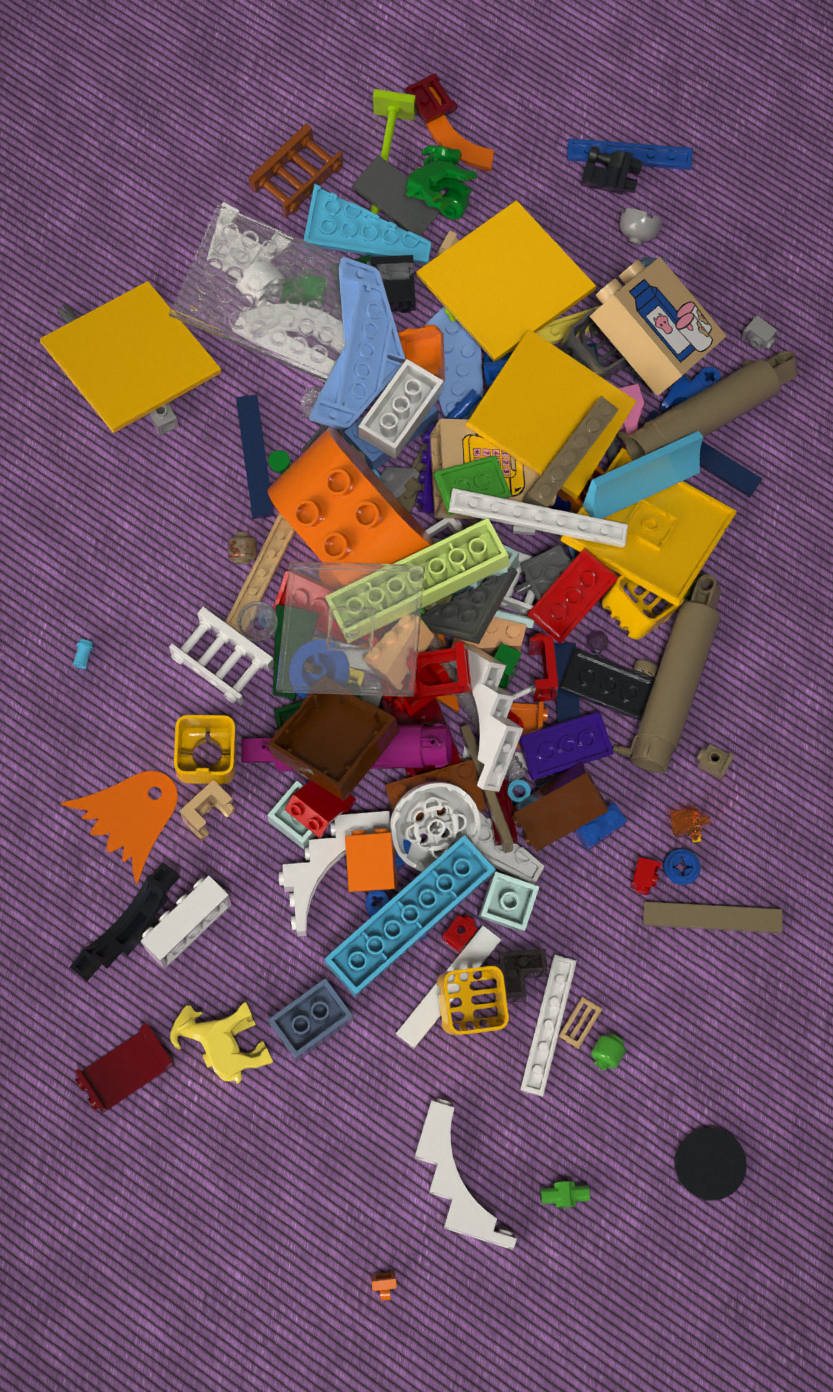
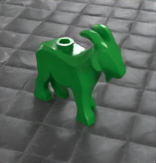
M429 145L423 149L422 155L425 156L431 153L434 155L428 156L423 162L425 166L417 168L409 175L406 195L424 200L427 206L435 207L442 211L449 207L451 202L446 197H443L440 191L447 188L464 198L471 193L472 189L459 180L463 182L469 179L474 180L477 178V173L471 170H463L454 164L459 163V159L462 157L460 150L441 145Z

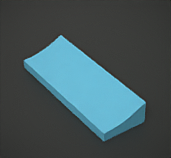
M699 431L694 432L593 479L582 506L591 517L603 519L700 473V448L704 437Z

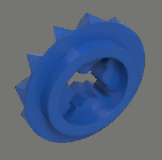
M677 849L666 857L663 868L666 877L673 884L684 886L692 884L698 878L701 865L698 857L693 852L686 849ZM681 859L684 866L689 868L684 871L683 876L680 870L675 868L679 866Z

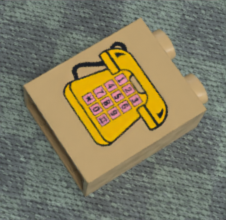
M440 418L430 434L435 518L481 519L457 513L448 515L433 475L435 471L496 455L511 493V497L508 500L522 502L540 478V475L465 426L468 420ZM556 495L548 504V506H554L556 501Z

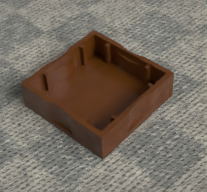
M323 676L303 700L298 711L283 724L267 745L275 759L345 801L391 744L395 736L400 732L395 717L369 702L358 699L346 688Z

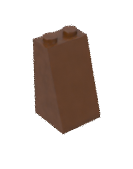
M581 761L513 806L514 815L511 817L516 827H522L524 830L523 838L529 847L533 845L537 852L608 812V808L601 792Z

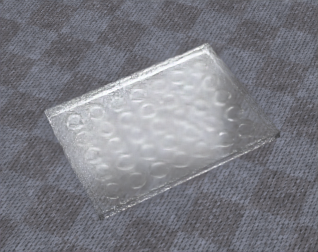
M218 204L169 316L326 382L345 346L339 282V264L342 257Z

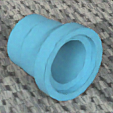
M515 780L510 783L508 796L513 803L518 804L530 796L531 789L527 782ZM515 790H522L525 795L517 798L513 795V792Z

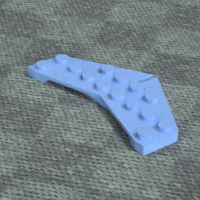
M342 257L339 264V282L345 346L317 397L309 418L311 421L332 426L339 430L347 429L356 421L396 375L403 365L400 362L406 360L380 272L370 265Z
M443 307L425 325H435L444 333L445 381L443 393L439 397L438 402L442 416L445 418L456 407L455 404L457 402L460 403L472 389L483 398L481 347L458 321L452 322L449 319V315L445 313V307ZM481 400L469 411L470 414L462 419L469 420Z

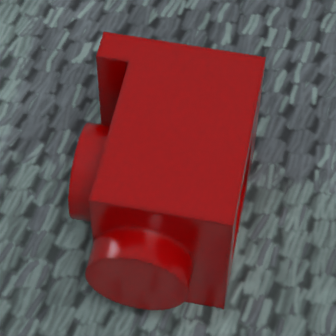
M639 857L631 889H635V892L638 894L649 895L651 886L656 887L658 873L655 872L659 871L661 862Z
M458 915L448 930L442 935V941L458 953H461L477 933L476 922L467 915L464 917ZM459 927H463L466 930V932L464 934H459L457 932V929Z

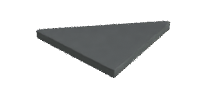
M511 568L508 570V573L498 578L495 576L481 583L480 587L470 592L467 590L453 598V601L443 606L440 604L426 611V614L421 617L427 624L428 629L433 633L479 644L518 572L515 568Z

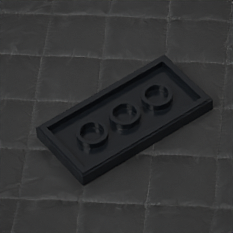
M574 648L559 690L641 722L655 679Z

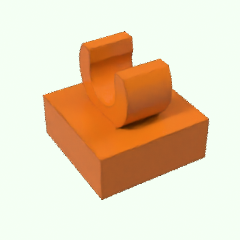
M395 1272L371 1274L372 1291L380 1290L381 1301L391 1300L390 1289L397 1288Z

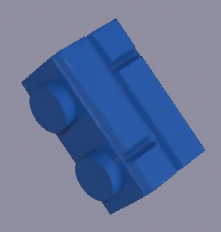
M614 802L607 807L608 812L581 826L574 832L587 851L622 828L627 822L625 816Z

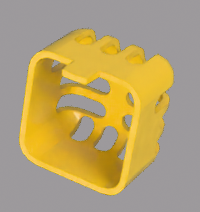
M621 575L603 596L602 606L604 610L608 609L611 611L610 617L613 620L617 619L620 621L619 627L621 629L629 631L628 637L638 640L666 622L678 607L669 603L660 614H653L652 609L663 598L658 596L650 605H645L643 599L651 591L646 590L643 594L636 595L634 589L639 585ZM626 583L628 590L636 598L637 603H635L624 591V585ZM643 610L647 611L653 617V619L647 617L644 614Z
M486 966L453 970L439 975L437 986H440L441 995H438L442 1017L441 1025L446 1033L449 1035H464L503 1029L507 1025L509 1015L504 976L498 967ZM481 971L480 979H474L473 973ZM468 972L467 980L461 981L460 973ZM454 974V981L448 983V978ZM496 979L497 988L476 991L470 989V983L473 981ZM448 984H458L460 987L459 992L449 994ZM495 993L496 1002L475 1005L471 1001L475 995ZM459 998L461 1005L450 1008L449 999ZM496 1007L498 1012L496 1017L476 1019L473 1016V1012L477 1009ZM461 1012L463 1019L452 1022L451 1013ZM480 1020H486L488 1027L480 1028ZM471 1021L475 1029L467 1030L466 1023ZM458 1023L461 1031L455 1030L453 1024Z

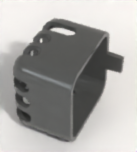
M594 308L570 328L562 341L561 351L566 354L573 352V359L607 380L621 369L626 368L629 362L622 356L621 359L608 367L603 365L604 360L618 351L616 347L602 357H598L597 361L594 347L587 345L589 340L596 337L602 331L590 317L596 311ZM588 325L589 331L591 333V338H587L585 336V330L588 327ZM579 330L582 343L576 337ZM606 337L596 345V350L602 348L610 340Z

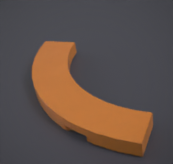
M429 86V89L431 90L439 104L442 105L441 98L439 97L435 89ZM445 115L427 124L425 123L430 135L439 146L458 149L462 154L459 160L465 162L466 165L491 172L494 157L493 149L475 145L464 139L453 129Z

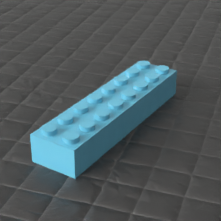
M464 835L324 959V963L354 997L358 996L489 879L496 869Z

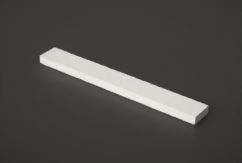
M455 488L451 492L448 512L481 519L489 518L491 521L624 548L626 543L628 524Z

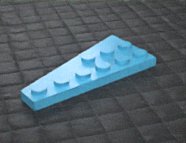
M314 184L303 240L305 246L374 257L413 255L414 263L425 265L429 263L432 242L410 231L407 232L397 227L396 224L390 221L387 222L381 219L380 216L352 202H347L339 198L338 195L332 192L329 193Z

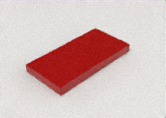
M584 548L532 607L527 616L548 634L553 635V638L561 644L619 576L587 548Z

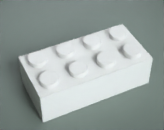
M406 359L358 426L359 438L396 459L443 393L444 381Z
M210 876L206 879L201 878L194 885V890L189 895L185 894L177 901V907L172 911H166L160 917V923L155 928H148L142 935L143 939L141 942L145 950L164 969L231 906L229 895Z

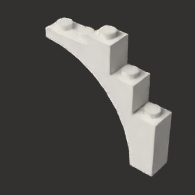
M389 811L339 815L335 819V823H330L331 837L336 836V838L308 840L309 847H305V860L310 862L283 864V872H279V885H284L285 892H294L289 894L290 907H295V916H291L292 930L297 931V936H307V916L318 884L328 870L342 857L346 856L345 836H351V831L365 830V834H374V829H388V833H390Z

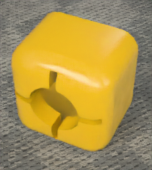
M184 715L180 717L175 725L174 768L179 780L187 784H209L213 780L217 784L230 783L236 774L237 732L232 718L224 715ZM207 732H210V742L220 747L222 755L217 764L205 768L194 761L193 755L188 754H194L197 746L206 743Z

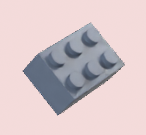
M326 978L268 1019L269 1025L296 1062L354 1021L353 1015Z

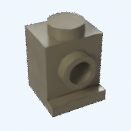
M709 744L707 749L704 747L701 749L697 760L700 761L697 768L722 780L735 755L728 754ZM711 756L715 757V758L718 759L719 761H717V762L712 761V760H711Z

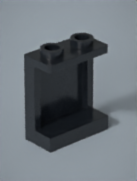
M413 255L371 257V266L380 272L391 312L400 311L401 313L416 311Z

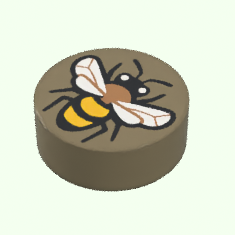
M638 660L635 663L634 671L648 677H654L657 667L649 661Z

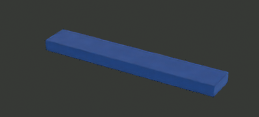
M568 139V161L588 162L591 147L594 146L600 149L599 152L613 154L615 151L633 153V158L643 161L642 166L684 170H691L693 148Z

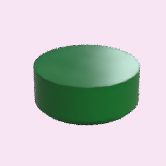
M281 450L272 452L268 458L269 468L275 473H284L290 467L289 455Z

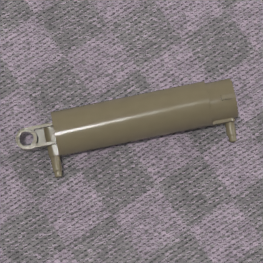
M783 351L766 361L763 359L755 361L746 359L743 362L744 367L650 420L644 424L643 428L631 435L621 431L618 433V437L625 442L627 452L633 461L694 432L699 431L705 437L776 396L780 391V386L795 378L798 374L795 353Z
M702 575L696 583L691 600L684 598L683 603L678 607L679 611L631 748L613 746L614 753L628 756L634 765L654 773H666L673 752L677 750L721 620V615L715 611L721 595V589L713 575ZM708 586H713L711 589L705 590ZM664 599V603H665V604H669V603H670V602H668L667 600Z

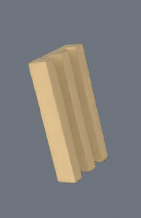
M582 997L558 1038L579 1049L601 1013L602 1008ZM583 1004L587 1005L588 1007L571 1035H565ZM591 1009H594L595 1013L579 1040H573Z

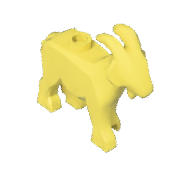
M246 1002L240 1005L234 1014L226 1018L196 1023L195 1020L203 1012H195L191 1006L187 1005L177 1017L170 1032L171 1043L178 1050L181 1049L178 1043V1036L200 1042L206 1052L202 1056L207 1068L212 1066L215 1074L223 1081H236V1084H239L242 1080V1070L248 1068L256 1069L273 1063L264 1041L259 1042L256 1049L251 1053L240 1052L234 1036L239 1032L256 1026Z

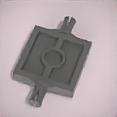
M558 545L520 564L525 573L526 582L514 587L518 596L531 590L539 601L576 557L570 559L565 555L561 545Z

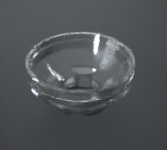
M255 601L242 608L238 615L237 626L240 633L248 640L263 642L272 637L276 632L278 617L275 610L269 604ZM263 618L266 620V627L260 631L256 630L254 627L255 621Z

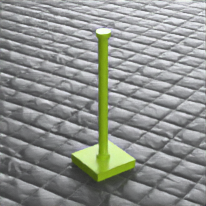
M374 89V114L388 117L381 157L388 162L396 118L415 120V95ZM371 204L370 212L378 215L379 209Z

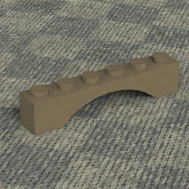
M601 396L522 502L547 507L619 409Z

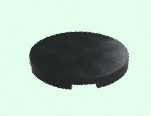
M702 1128L690 1133L681 1142L675 1154L674 1168L679 1183L690 1194L701 1200L717 1201L730 1196L740 1187L745 1178L747 1163L742 1146L732 1135L717 1128Z

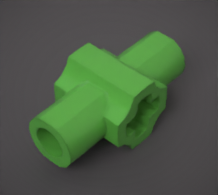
M574 1181L554 1183L553 1188L540 1189L541 1203L555 1204L556 1208L576 1207V1202L590 1201L589 1185L575 1186Z

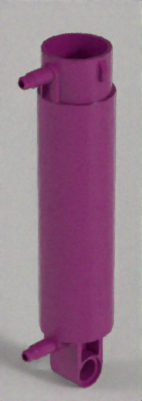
M424 724L398 725L400 732L371 769L424 768L426 765H435V768H441L449 765L452 757V739L449 726L443 724L426 727ZM272 738L241 739L242 763H275L278 772L295 771L272 756L267 745Z

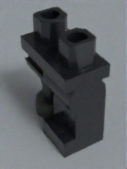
M592 146L584 170L582 186L623 195V191L635 193L638 180L628 178V173L640 174L643 161L633 158V153L615 151L613 154L599 152L600 149L598 147ZM597 161L608 164V166L603 168L595 166Z

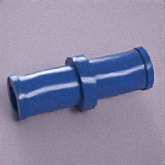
M472 389L460 403L457 402L455 404L456 407L444 419H462L464 416L467 417L470 414L469 411L483 398Z

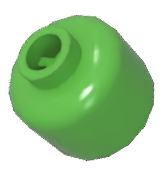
M611 1033L602 1035L591 1051V1055L595 1060L594 1064L602 1070H607V1068L615 1069L624 1057L626 1048L624 1041L618 1036Z

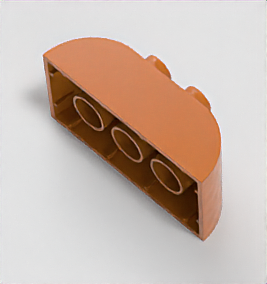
M332 426L328 427L267 489L272 503L280 514L344 587L436 543Z

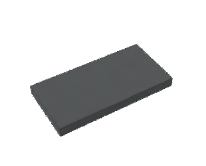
M377 155L354 182L352 188L402 229L421 236L440 214V210L427 206L424 200L408 197L406 195L408 179L381 156Z

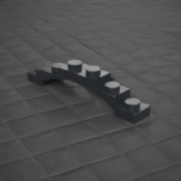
M162 863L153 874L146 878L140 891L120 918L96 941L85 947L69 968L87 982L101 965L108 969L122 952L128 956L141 942L144 932L157 924L158 920L154 916L169 900L166 892L181 876L171 867Z

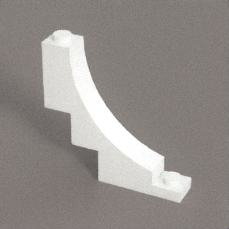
M465 644L468 648L472 693L476 702L480 724L478 760L485 764L477 786L484 790L499 792L523 728L507 718L514 696L498 687L506 665L474 645ZM456 661L449 662L457 669Z
M437 1099V1102L431 1101L415 1159L437 1165L429 1194L452 1200L444 1229L513 1250L517 1240L512 1237L513 1233L499 1229L498 1233L494 1232L497 1218L477 1203L465 1187L457 1171L452 1154L450 1134L454 1107H451V1103L446 1100Z

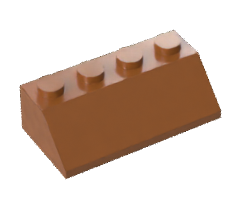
M473 759L385 784L386 796L392 813L396 804L405 793L420 784L434 781L450 783L461 788L472 798L478 811L486 810L482 789L477 786L479 777ZM445 808L437 810V815L444 814ZM423 812L416 816L417 821L423 818Z

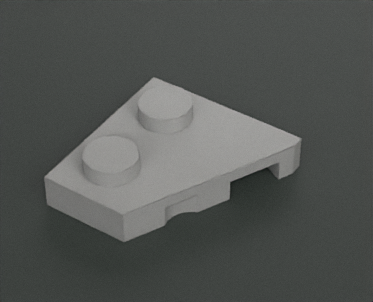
M385 467L380 480L398 498L407 490L404 485L412 477L417 479L420 473L414 468Z

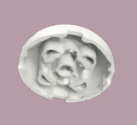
M439 781L420 784L405 793L393 810L390 821V833H392L394 849L405 863L423 872L452 846L458 832L464 830L462 837L465 835L473 845H476L480 834V816L472 798L461 788ZM444 807V814L437 815V810H441ZM423 812V818L417 821L416 816ZM445 828H447V829H448L447 833L445 834L444 837H441V835H442V834L444 833V831H445ZM425 833L427 835L426 841L420 842V835ZM404 839L411 842L408 855L404 850Z

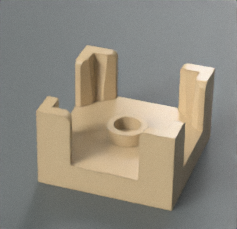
M213 780L180 810V814L186 826L203 841L209 836V831L204 827L206 821L202 817L214 806L225 817H229L235 812V808L231 804L233 799Z

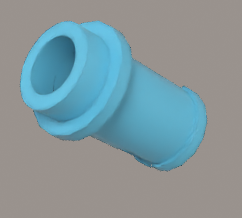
M80 639V642L76 645L78 649L72 665L80 669H86L90 652L94 650L93 642Z

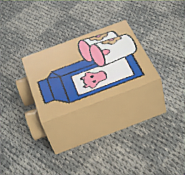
M661 257L657 258L648 267H645L639 259L619 275L625 286H622L616 278L608 283L596 294V297L603 305L590 315L591 319L657 396L683 376L726 337V334Z

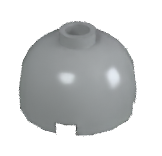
M626 208V210H622L620 217V230L624 236L629 238L628 242L641 245V242H649L655 239L661 230L663 219L656 215L652 219L651 216L647 215L648 212Z

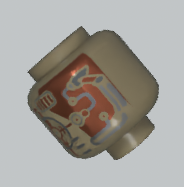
M236 532V536L229 538L228 558L233 560V564L248 565L250 561L256 558V539L249 537L248 532Z

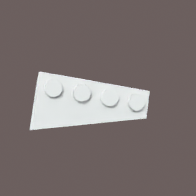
M478 811L481 823L480 834L477 844L474 846L494 868L513 878L535 885L544 869V865L517 844H513V851L508 853L504 852L502 845L494 846L490 818L487 819ZM464 830L458 832L452 845L462 837Z

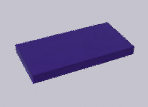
M600 711L522 735L518 741L531 780L570 769L581 761L585 764L614 754Z

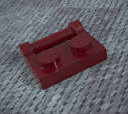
M432 74L405 88L406 94L415 95L416 110L426 124L446 113H453L458 108L457 103L451 100L441 85L437 74ZM429 86L435 89V91L443 101V105L439 104V102L429 89Z

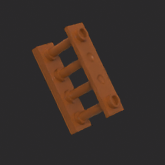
M306 123L249 177L250 189L255 193L261 188L269 191L283 203V216L287 218L291 213H296L300 205L313 193L314 184L321 186L334 172L337 173L341 170L343 166V153L339 151L332 157L313 142L312 127ZM308 147L326 164L318 171L298 154L303 148ZM289 161H294L312 177L303 184L288 172L284 166ZM279 174L298 191L289 198L270 182L274 175Z

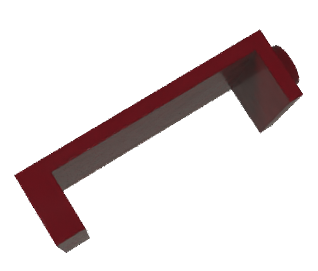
M147 1023L139 1028L141 1032L81 1071L79 1068L75 1070L78 1075L75 1081L82 1091L87 1089L91 1096L88 1098V1101L95 1111L99 1109L102 1113H105L174 1066V1063Z

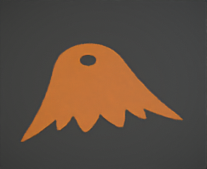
M145 771L97 793L60 804L69 808L88 810L82 816V819L92 820L98 818L90 834L97 836L110 833L107 842L108 853L124 846L123 862H126L132 856L133 875L136 884H138L147 857L160 832L175 810L178 794L175 783L167 775L157 771ZM150 788H160L162 792L161 797L156 800L151 799L148 796Z

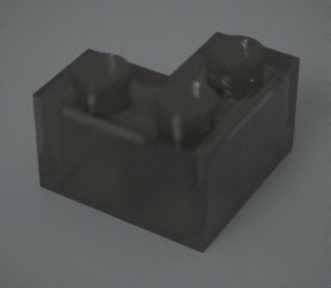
M546 949L499 952L498 967L504 976L507 1003L525 1002V978L546 977L548 972Z

